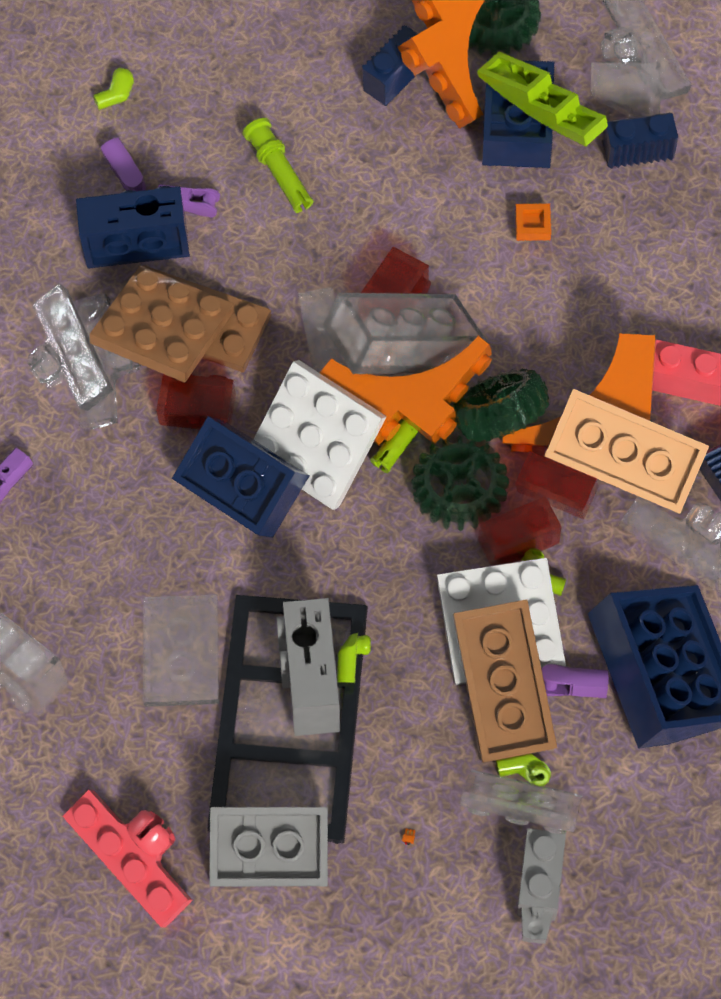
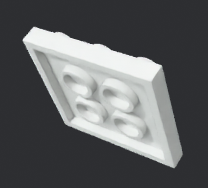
M297 360L292 362L253 440L310 475L302 490L332 510H335L341 505L387 416L302 361Z
M547 558L437 574L455 685L466 684L453 613L526 599L528 600L541 669L547 664L566 666Z

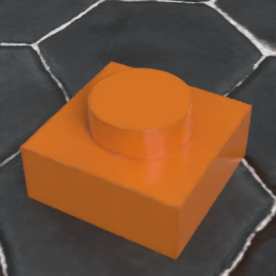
M550 203L516 204V241L551 240Z

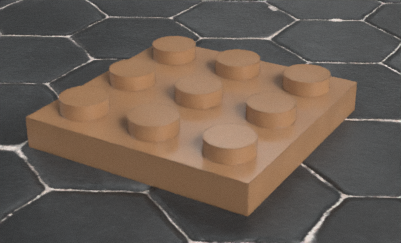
M140 265L91 331L90 344L185 383L233 314L234 303Z

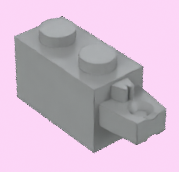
M527 828L517 916H521L522 941L545 944L551 921H556L566 833Z

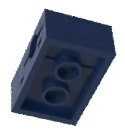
M521 60L549 72L551 81L554 84L555 62ZM486 83L482 165L550 168L553 130L519 109Z
M160 186L153 190H126L119 194L76 198L79 237L87 269L190 257L180 186Z
M208 416L171 479L255 534L273 538L310 475L224 420Z

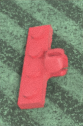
M88 789L62 816L161 928H166L193 901L163 868L160 862L162 855L174 844L175 836L170 827L167 829L162 827L164 820L152 811L142 810L130 823L124 824L94 790Z

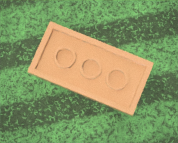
M573 389L545 453V457L680 514L709 446Z

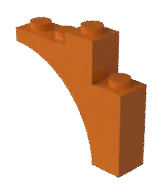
M411 0L415 6L417 16L420 20L424 21L427 29L398 46L403 63L407 68L411 69L414 76L423 71L427 73L429 83L444 102L449 118L460 129L484 115L477 102L470 80L468 45L473 22L485 0Z
M619 333L618 344L610 367L590 396L651 421L656 336ZM561 416L549 422L531 427L503 428L502 443L511 445V452L532 453V446L547 447L548 449Z
M477 336L467 348L446 363L417 374L392 377L376 376L350 369L332 358L319 373L387 416L374 440L378 446L384 439L389 441L395 436L401 426L399 423L401 419L406 421L433 444H436L440 438L445 440L457 425V422H455L457 414L455 409L450 406L451 402L458 403L468 391L469 386L467 383L475 374L480 376L488 368L492 361V358H490L492 351L490 344Z

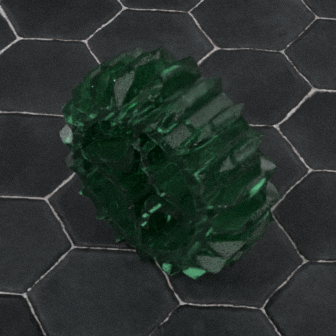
M485 0L473 22L468 49L470 50L478 46L480 56L486 50H491L492 56H495L497 51L500 50L504 54L509 55L510 48L520 52L522 45H530L532 36H535L538 32L539 22L541 21L540 2L538 0ZM496 8L498 9V19H497V20L494 19L495 9H496Z
M525 368L518 371L512 369L509 372H500L498 375L489 376L488 379L477 381L475 386L469 387L464 397L458 403L453 404L457 414L454 420L457 422L458 429L461 430L467 440L480 442L485 439L486 441H491L494 438L502 439L508 434L514 435L516 431L526 429L528 424L536 422L538 420L537 417L542 416L546 412L545 410L550 405L547 386L542 381L540 374H537L535 370H527Z
M460 435L456 438V443L453 444L446 438L442 440V448L432 443L429 447L430 454L422 452L419 456L420 464H415L413 468V475L415 477L411 479V488L416 490L413 493V499L415 503H421L420 512L422 515L431 512L430 521L432 524L443 518V527L446 530L451 526V522H456L460 532L464 529V522H469L474 529L478 527V518L489 523L492 516L491 512L499 514L502 506L500 502H505L508 494L505 490L509 487V478L505 476L507 474V467L505 464L499 463V453L489 454L490 446L488 443L480 448L477 447L475 437L469 441V444L463 443V438ZM455 462H463L461 464H452ZM478 469L488 478L490 484L488 490L482 488L481 482L475 479ZM433 476L438 477L440 483L444 486L442 497L431 486L430 482ZM467 478L465 485L461 481V485L454 486V481H457L459 484V480L465 481ZM461 501L470 502V503H466V504H457L458 502H461Z

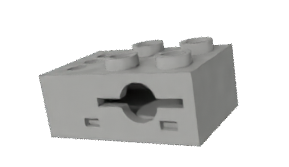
M328 598L283 602L284 616H276L282 688H290L294 736L340 732L339 695Z
M210 807V886H328V807Z

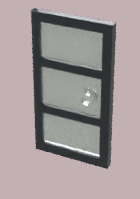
M236 595L210 807H328V842H334L335 844L345 843L363 654H357L355 683L337 682L340 732L294 736L290 688H282L276 616H284L283 602L301 600ZM329 602L336 676L337 656L342 645L351 634L365 635L368 612L366 605ZM210 809L207 826L208 832H210Z

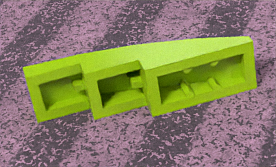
M500 51L477 70L478 77L519 109L557 133L585 147L608 127L605 115L580 105L578 94L553 84L550 73Z

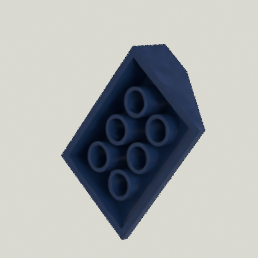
M698 585L610 593L588 613L638 749L669 745L721 729V641Z

